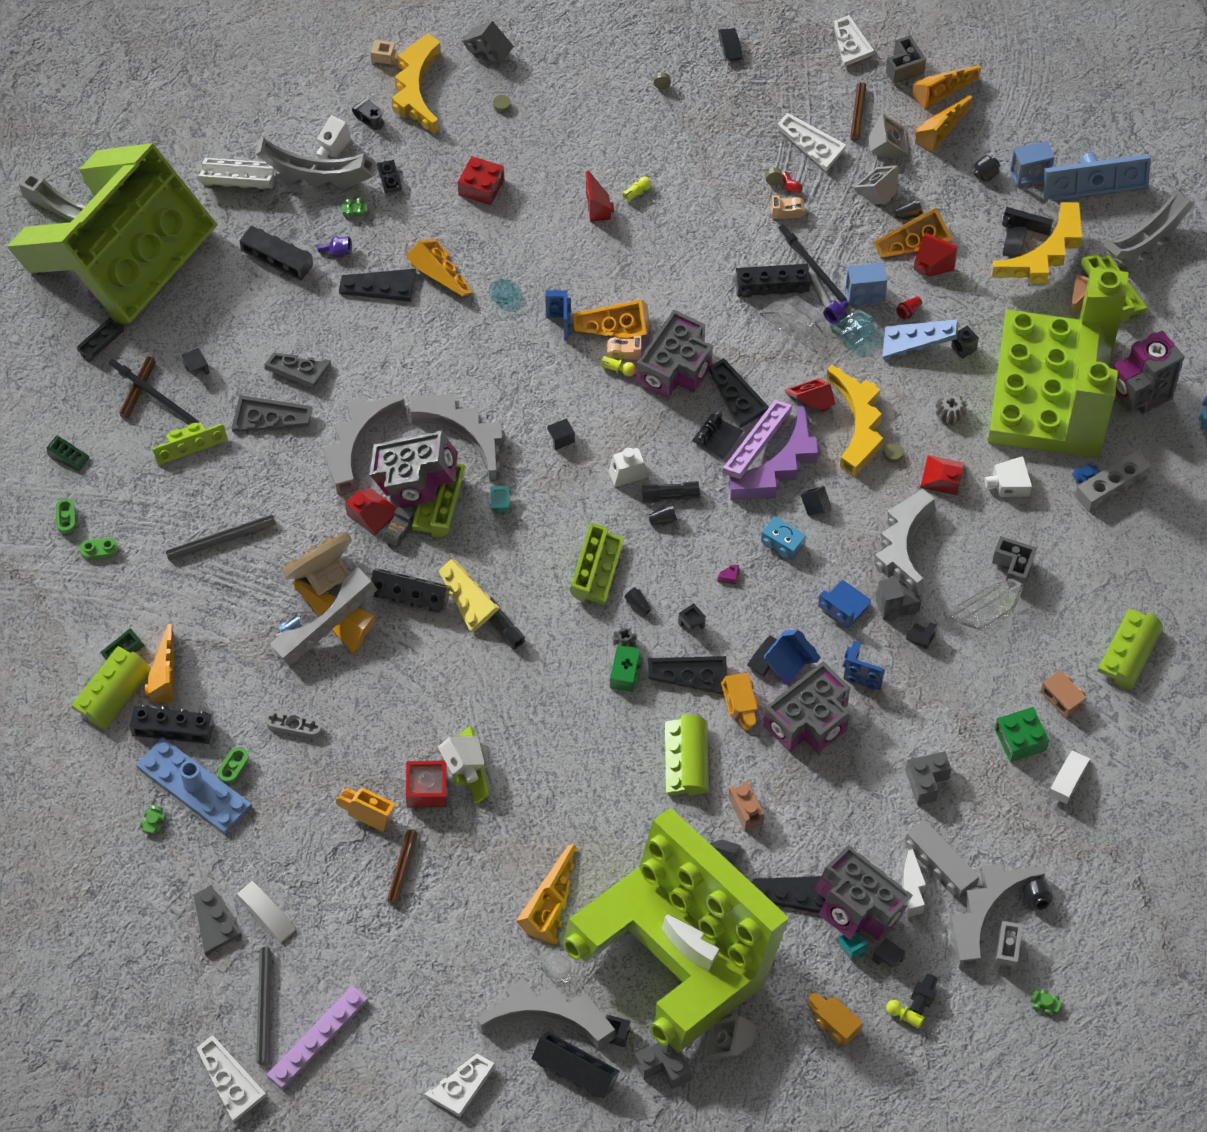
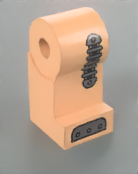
M772 196V219L801 218L805 215L804 200L802 198L779 199V196Z
M634 336V339L616 337L609 339L607 345L608 357L612 359L639 360L641 358V336Z

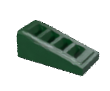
M57 435L46 448L49 457L77 471H80L90 458L89 455ZM79 456V460L75 463V459Z
M129 628L100 653L107 660L110 657L109 653L113 652L117 646L129 653H132V651L136 653L145 644ZM124 643L128 646L126 649L123 647Z

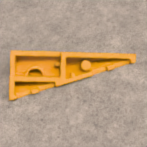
M295 579L293 583V588L297 589L319 617L336 600V597L328 593L318 597L311 585ZM358 608L332 630L339 637L340 641L344 642L349 648L350 652L355 654L365 642L364 637L375 624V617Z
M574 844L567 846L516 920L528 935L552 945L557 944V931L562 925L560 917L562 910L565 909L571 882L568 880L569 874L574 868L572 863L574 853L578 850Z

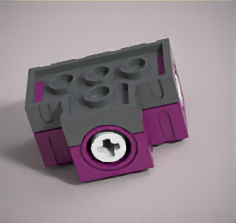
M673 309L669 318L661 326V330L657 332L652 343L648 345L643 356L637 362V384L667 398H670L673 390L678 385L687 388L691 392H695L708 373L709 366L712 365L713 345L705 343L706 324Z
M1163 330L1150 334L1142 341H1136L1131 346L1129 357L1124 360L1120 359L1113 365V369L1118 370L1115 394L1130 412L1138 408L1142 414H1145L1172 400L1174 397L1185 356Z
M442 430L416 437L412 436L402 438L401 440L374 444L369 475L386 496L392 495L401 508L435 502L437 486L451 484L455 481L458 451Z
M823 661L818 667L807 673L804 678L789 687L786 692L784 691L775 698L772 703L765 706L763 726L789 752L805 740L817 753H820L847 731L849 711L846 707L849 701L850 686Z
M849 845L825 867L814 890L825 898V902L818 915L850 940L857 932L863 929L879 941L901 919L913 896Z

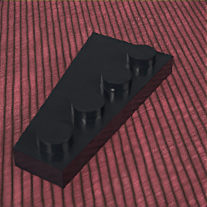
M416 268L342 275L339 294L411 302L417 273Z
M725 358L709 366V372L739 429L765 414L769 406Z
M726 656L648 658V676L651 680L724 695L721 682L727 676Z
M821 876L755 878L752 881L753 885L778 906L819 913L825 902V898L814 891Z

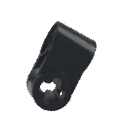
M364 98L352 108L354 116L371 129L379 130L384 126V120L381 118L382 110L368 98Z

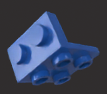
M545 290L546 317H564V340H568V334H571V298H568L567 290Z
M842 580L829 593L825 590L821 592L818 607L849 628L869 607L871 599Z
M798 629L784 631L764 655L765 662L785 685L790 684L805 664L817 663L821 658L816 652L815 647L806 640L805 635Z
M853 641L852 647H847L844 656L843 667L845 672L843 679L850 683L864 685L871 690H881L885 670L858 660L861 643Z

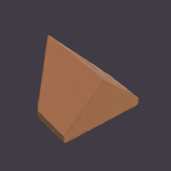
M1076 274L1070 314L1072 315L1082 310L1088 283L1087 277Z

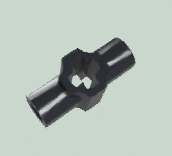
M926 974L923 982L916 984L911 995L913 1002L909 1008L910 1010L922 1015L926 1006L930 1008L937 993L935 987L938 983V978L936 976Z

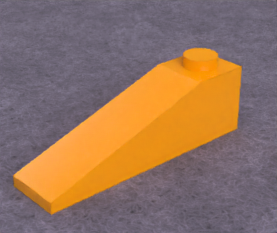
M977 65L918 80L913 84L912 96L926 109L980 79L981 66Z
M967 96L925 121L915 131V143L933 153L970 110L972 96Z
M936 207L873 241V244L882 258L917 252L925 233L947 242L953 240Z
M437 239L418 241L406 255L413 267L461 296L473 293L464 277L456 272L458 267L449 261V253Z
M642 299L572 313L575 332L629 339L634 338V336L648 335L650 324L648 305Z
M172 624L167 625L148 676V684H145V695L149 696L151 703L174 702V631Z

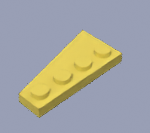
M450 559L439 570L445 584L451 586L450 594L470 631L475 632L500 609L497 604L490 600V596L479 588L478 583L469 577L470 575L456 560Z

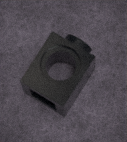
M967 325L958 331V337L952 340L951 347L963 359L977 351L979 337Z

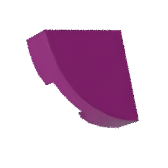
M731 565L721 571L717 582L736 584L739 565Z

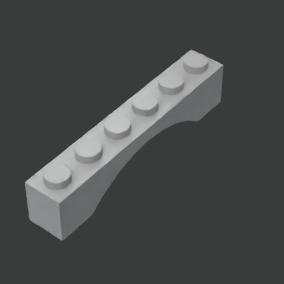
M31 172L19 183L23 198L70 221L85 207L67 198L53 188L45 179Z
M357 567L343 579L336 600L322 616L304 627L282 632L270 645L290 667L304 653L312 649L319 640L327 636L335 626L342 623L351 612L357 610L366 599L372 597L377 588Z

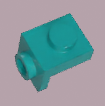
M509 486L490 487L491 510H495V513L507 512V509H510Z
M858 932L851 940L845 935L837 939V942L850 960L856 957L857 959L862 958L868 952L869 942L867 940L864 941Z

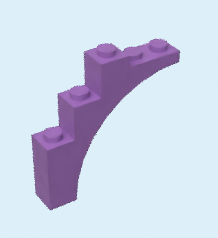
M797 406L795 430L789 442L779 454L763 465L747 470L741 479L729 476L730 500L776 497L779 481L796 480L797 472H800V464L817 463V456L821 455L820 444H817L816 437H811V429H807L809 413H805V406Z

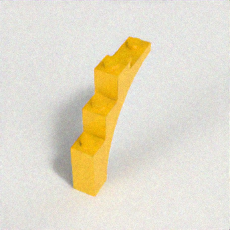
M427 33L398 55V65L402 71L395 76V87L398 93L392 97V109L403 118L410 115L413 120L421 123L424 129L434 134L439 130L438 119L423 102L420 94V85L426 69L441 54V46L436 38Z
M1061 202L1058 224L1052 235L1041 246L1023 256L993 261L992 278H1028V283H1047L1049 275L1048 266H1063L1066 256L1065 248L1075 249L1081 246L1082 229L1079 203Z
M831 365L827 369L826 380L835 386L845 397L855 422L854 436L849 447L841 456L840 468L855 477L882 449L883 437L874 431L881 424L882 413L873 407L879 400L881 389L876 384L870 383L867 380L860 384L857 379L851 378L842 369Z

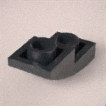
M736 29L718 30L724 60H742L743 55Z
M394 159L377 163L384 193L402 190Z
M1008 227L1003 256L1016 258L1022 255L1027 227Z
M769 635L752 656L747 666L765 676L770 667L765 662L764 655L777 639Z

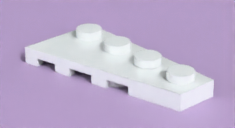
M789 113L777 125V129L826 172L846 149V144Z
M213 1035L196 1048L233 1123L266 1097V1093Z

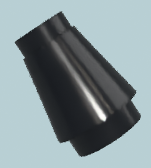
M912 200L895 209L898 219L918 217L920 214H923L919 200Z
M666 505L648 514L651 525L673 523L674 520H677L673 505Z
M634 587L624 596L626 603L644 616L652 610L640 589Z

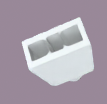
M333 115L330 116L317 137L320 149L317 151L316 156L319 159H326L328 155L336 158L351 141L346 122Z
M625 448L623 452L613 455L609 474L614 487L649 477L638 448Z
M1023 457L996 464L993 476L985 477L984 479L986 488L996 487L1000 497L1030 496L1032 485Z
M478 736L449 737L438 746L452 774H464L467 783L478 780L476 771L484 765Z

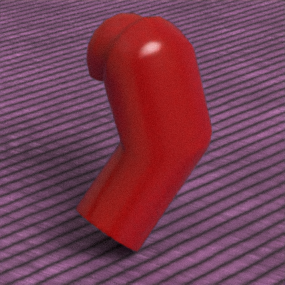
M783 173L782 181L785 190L800 193L803 190V185L791 180L790 173Z

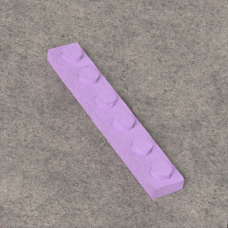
M775 400L723 467V474L741 479L790 414L792 405Z
M352 985L267 1073V1078L283 1090L368 1002V998Z

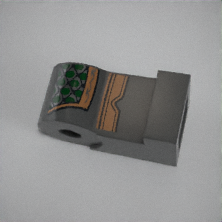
M397 507L394 513L395 516L383 535V541L396 547L404 540L414 521L413 513Z

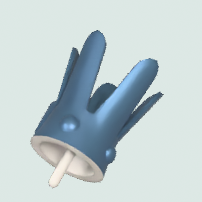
M296 614L287 623L285 622L278 626L280 633L276 637L284 631L294 630L300 626V617L295 618Z

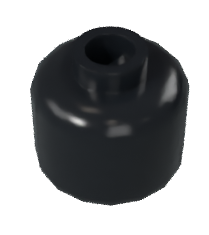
M985 155L975 162V171L973 173L978 180L990 181L999 174L1001 165L993 155Z
M1031 880L1024 887V897L1028 906L1032 909H1046L1052 902V892L1048 883L1044 880Z

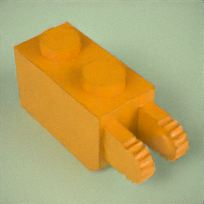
M748 673L725 676L721 685L729 715L734 719L739 718L742 729L750 731L756 724L755 712L759 707L758 699L754 697L753 681L749 678Z
M345 788L341 792L342 796H338L335 800L338 806L348 811L349 816L382 832L392 820L396 803L365 788L359 789L358 792Z
M817 993L810 994L808 1007L815 1013L816 1024L821 1029H826L836 1043H841L845 1047L862 1031L863 1022L836 997H830L826 1001Z

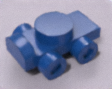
M1087 464L1082 469L1080 467L1076 468L1072 476L1076 483L1082 484L1100 473L1097 465L1091 466V464Z

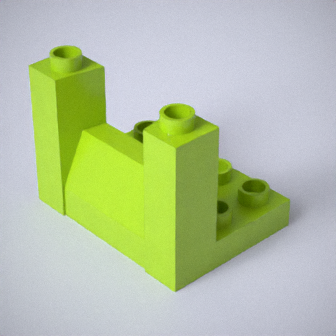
M153 143L96 150L79 169L83 182L89 187L94 196L84 209L70 223L24 227L7 245V248L29 273L74 270L119 324L131 323L218 226Z
M1091 267L1079 320L1006 309L988 443L1100 459L1116 393L1118 370L1110 368V360L1126 299L1129 272Z
M670 807L653 820L639 867L569 918L563 938V946L572 959L576 961L582 959L586 963L626 932L630 931L683 982L656 1003L655 1022L650 1026L651 1034L658 1043L664 1046L670 1044L677 1053H680L765 985L789 917ZM667 914L703 932L702 940L719 948L716 960L709 972L685 957L668 939L662 930Z

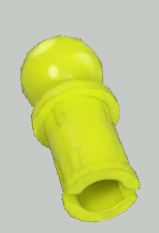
M648 177L640 178L638 183L634 182L632 187L622 193L623 199H626V202H630L636 196L642 195L643 190L646 191L651 188L652 181Z
M606 356L602 359V361L609 362V364L601 363V367L616 371L617 374L622 371L625 376L631 377L636 372V366L631 362L623 364L621 359L618 361Z
M891 1000L886 1005V1011L889 1015H899L900 1021L908 1022L917 1029L921 1027L925 1017L910 1010L909 1006H906L905 1009L902 1008L901 1003L897 1000Z

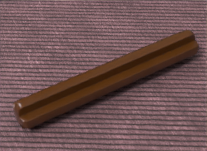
M864 82L857 83L850 133L852 140L860 138L866 93V83Z
M147 356L137 375L145 382H147L156 363L155 358ZM133 383L119 411L120 416L126 419L129 418L143 390L135 383Z
M407 830L387 897L390 904H397L400 898L417 838V832L414 830Z

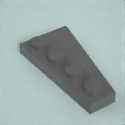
M239 395L231 429L234 432L309 426L313 408L307 405Z

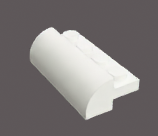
M205 158L202 162V171L198 179L199 183L208 186L222 185L224 187L239 186L241 188L257 187L258 189H272L275 169L266 162Z

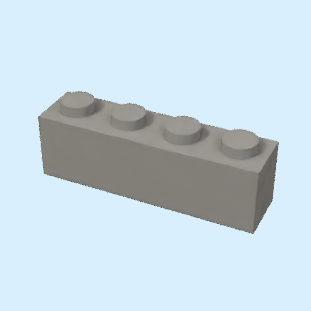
M923 820L907 832L905 839L907 848L909 850L913 849V852L919 856L921 863L933 871L936 879L943 881L947 890L952 895H956L960 899L966 894L967 890L977 886L979 880L977 873L926 820Z

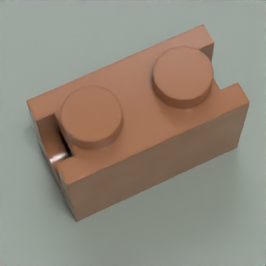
M1061 670L1045 680L1040 691L1066 719L1082 709L1085 705L1083 702L1087 698L1084 691L1077 688L1073 684L1072 679Z
M748 780L744 781L743 785L738 786L736 789L734 786L729 787L728 798L744 831L763 825L764 812ZM754 815L756 819L750 821V817Z

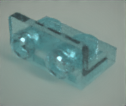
M860 309L837 324L830 326L832 333L843 339L846 348L853 346L876 331L872 316Z

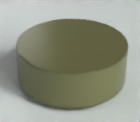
M664 72L657 73L653 78V84L658 89H666L671 85V77Z
M505 95L496 96L493 100L494 109L497 112L508 111L511 107L510 98Z
M779 168L767 170L765 173L766 182L770 185L779 184L783 180L782 171Z
M889 444L885 447L884 457L891 463L899 462L903 457V449L898 444Z

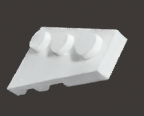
M849 15L834 21V29L843 67L874 55L873 48Z
M476 1054L457 1068L454 1074L440 1081L437 1087L427 1091L425 1097L461 1117L495 1068V1064Z

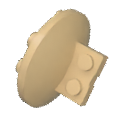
M342 532L335 539L333 536L325 539L319 547L317 545L312 546L302 555V558L299 560L294 559L286 564L287 566L282 569L284 571L283 576L286 580L307 577L318 597L331 590L334 586L342 584L343 579L350 572L342 561L341 555L351 543V537L349 534Z

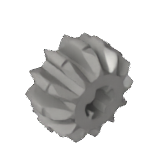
M947 392L946 396L941 395L936 402V415L939 416L940 421L945 419L947 424L949 421L955 424L957 420L962 421L963 416L966 415L967 403L963 401L962 396L957 397L956 393L950 395Z

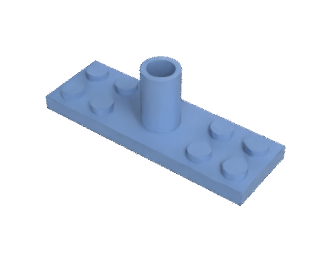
M1086 153L1080 158V164L1045 168L1043 199L1045 202L1149 188L1151 157L1149 154L1098 161L1094 153Z
M164 737L136 764L138 770L224 835L252 808V804Z

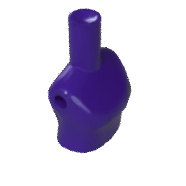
M350 236L333 237L329 244L320 245L317 249L319 253L329 251L332 257H343L352 253V240Z
M834 300L823 310L825 319L833 325L837 324L847 316L845 309L849 304L847 301L839 304Z

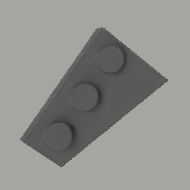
M273 352L264 365L265 370L314 389L331 366V360L316 361L312 357L301 359L295 355Z
M212 885L193 895L205 956L241 936V932Z

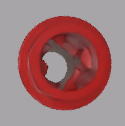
M915 296L899 303L896 308L897 315L901 319H910L922 306L921 298Z

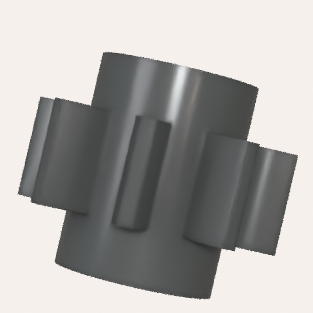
M621 627L618 632L614 631L613 645L636 646L637 634H632L631 628Z

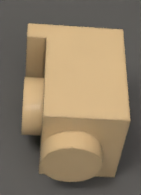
M374 39L370 52L371 64L377 62L392 65V61L397 60L398 50H395V43Z

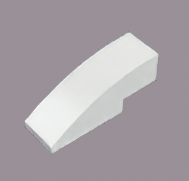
M1071 751L1050 789L1049 796L1067 804L1090 758Z
M913 849L908 851L902 880V888L913 895L905 909L907 917L922 914L925 906L921 894H924L926 884Z
M253 881L237 894L239 902L253 914V918L280 943L296 931V928L282 911Z
M667 914L662 930L668 939L685 957L709 972L716 960L719 948L702 940L703 932Z

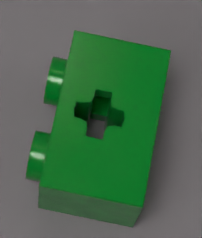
M617 645L610 675V688L633 692L634 685L639 683L640 674L637 673V670L642 668L643 657L640 656L639 648Z

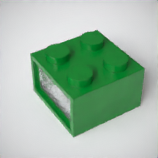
M1034 707L997 718L994 730L1010 762L1047 751L1049 738Z

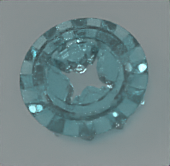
M499 279L491 284L489 295L492 301L495 300L498 304L501 302L506 305L507 302H513L514 298L517 297L518 287L509 279ZM500 290L507 291V295L504 293L500 294Z

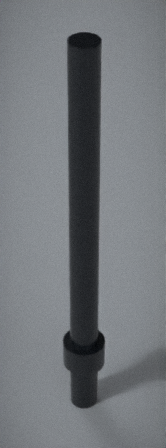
M784 224L780 225L778 229L786 237L787 243L797 250L841 303L846 301L847 298L798 242L797 236L791 233Z
M114 359L109 361L108 364L117 370L123 378L131 380L190 424L199 423V420L132 373V370L126 365L123 366Z

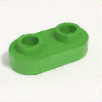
M63 498L55 506L56 526L61 534H70L76 528V509L71 499Z
M103 538L86 540L80 545L79 550L84 559L96 560L116 556L119 548L116 540Z
M236 747L232 749L219 767L218 776L219 780L223 783L233 784L236 782L248 764L249 757L244 748Z

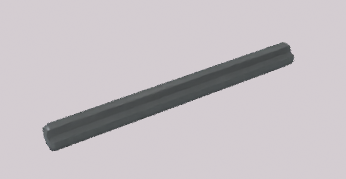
M270 514L167 549L166 556L168 560H173L275 525L274 516Z
M261 947L259 952L256 1061L259 1065L268 1063L271 949L269 947Z

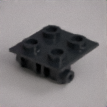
M717 411L710 415L692 442L724 458L743 433V430L722 420V413Z

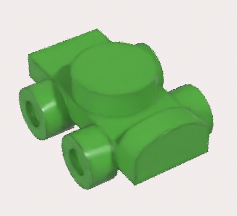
M357 198L356 203H353L352 199H346V204H342V213L347 217L363 216L364 213H368L367 202L363 203L362 198Z
M152 805L150 810L145 811L144 817L146 821L142 820L140 823V828H143L142 832L153 835L155 832L160 833L162 825L158 823L159 821L164 822L166 819V814H162V807Z
M1041 989L1040 992L1035 990L1030 1001L1034 1003L1032 1008L1036 1011H1040L1042 1007L1045 1008L1044 1014L1047 1016H1052L1053 1012L1057 1014L1062 1004L1059 1001V996L1055 994L1051 996L1044 989Z

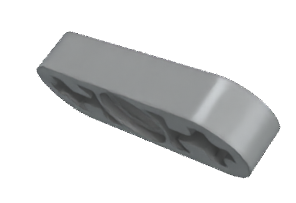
M271 711L265 718L267 728L271 731L310 739L318 738L322 733L320 721L314 718L279 711ZM275 718H278V721H276L275 724H272L271 721H274ZM292 721H297L299 726L292 729L288 727V724ZM312 726H316V729L310 731L309 728H312Z

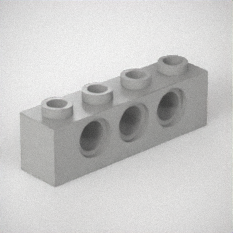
M1135 451L1078 485L1075 497L1088 512L1093 509H1099L1108 500H1114L1123 491H1129L1138 482H1144L1149 477L1151 466Z

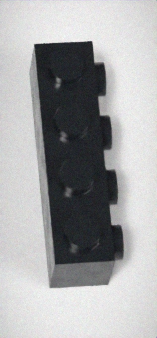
M251 225L239 240L242 252L300 280L305 277L313 266L312 254L310 252L302 250L290 242L287 243L275 235L272 236L261 228Z
M808 263L736 268L737 296L747 297L750 295L804 293L810 291Z
M377 568L373 570L371 581L377 588V591L374 592V597L381 599L390 597L396 603L410 602V606L417 608L426 606L433 612H440V610L447 608L451 586Z
M147 705L134 706L129 727L132 736L157 739L164 737L166 740L210 744L214 721L212 714L207 712L196 713L184 709L178 711L170 710L166 707L151 708Z
M548 1031L539 1038L531 1058L539 1066L549 1068L559 1077L567 1078L574 1085L591 1091L594 1096L602 1097L603 1099L612 1092L620 1070Z

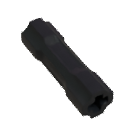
M688 481L680 484L642 485L643 502L670 498H700L699 481Z
M490 596V600L494 604L498 605V603L493 599V597ZM501 608L489 618L512 649H517L524 644L525 636L513 625Z

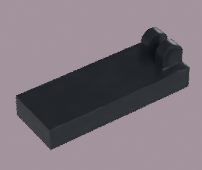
M1006 207L1002 226L1027 227V230L1049 236L1053 219Z
M109 318L77 346V351L80 352L83 358L92 361L97 354L124 332V326Z

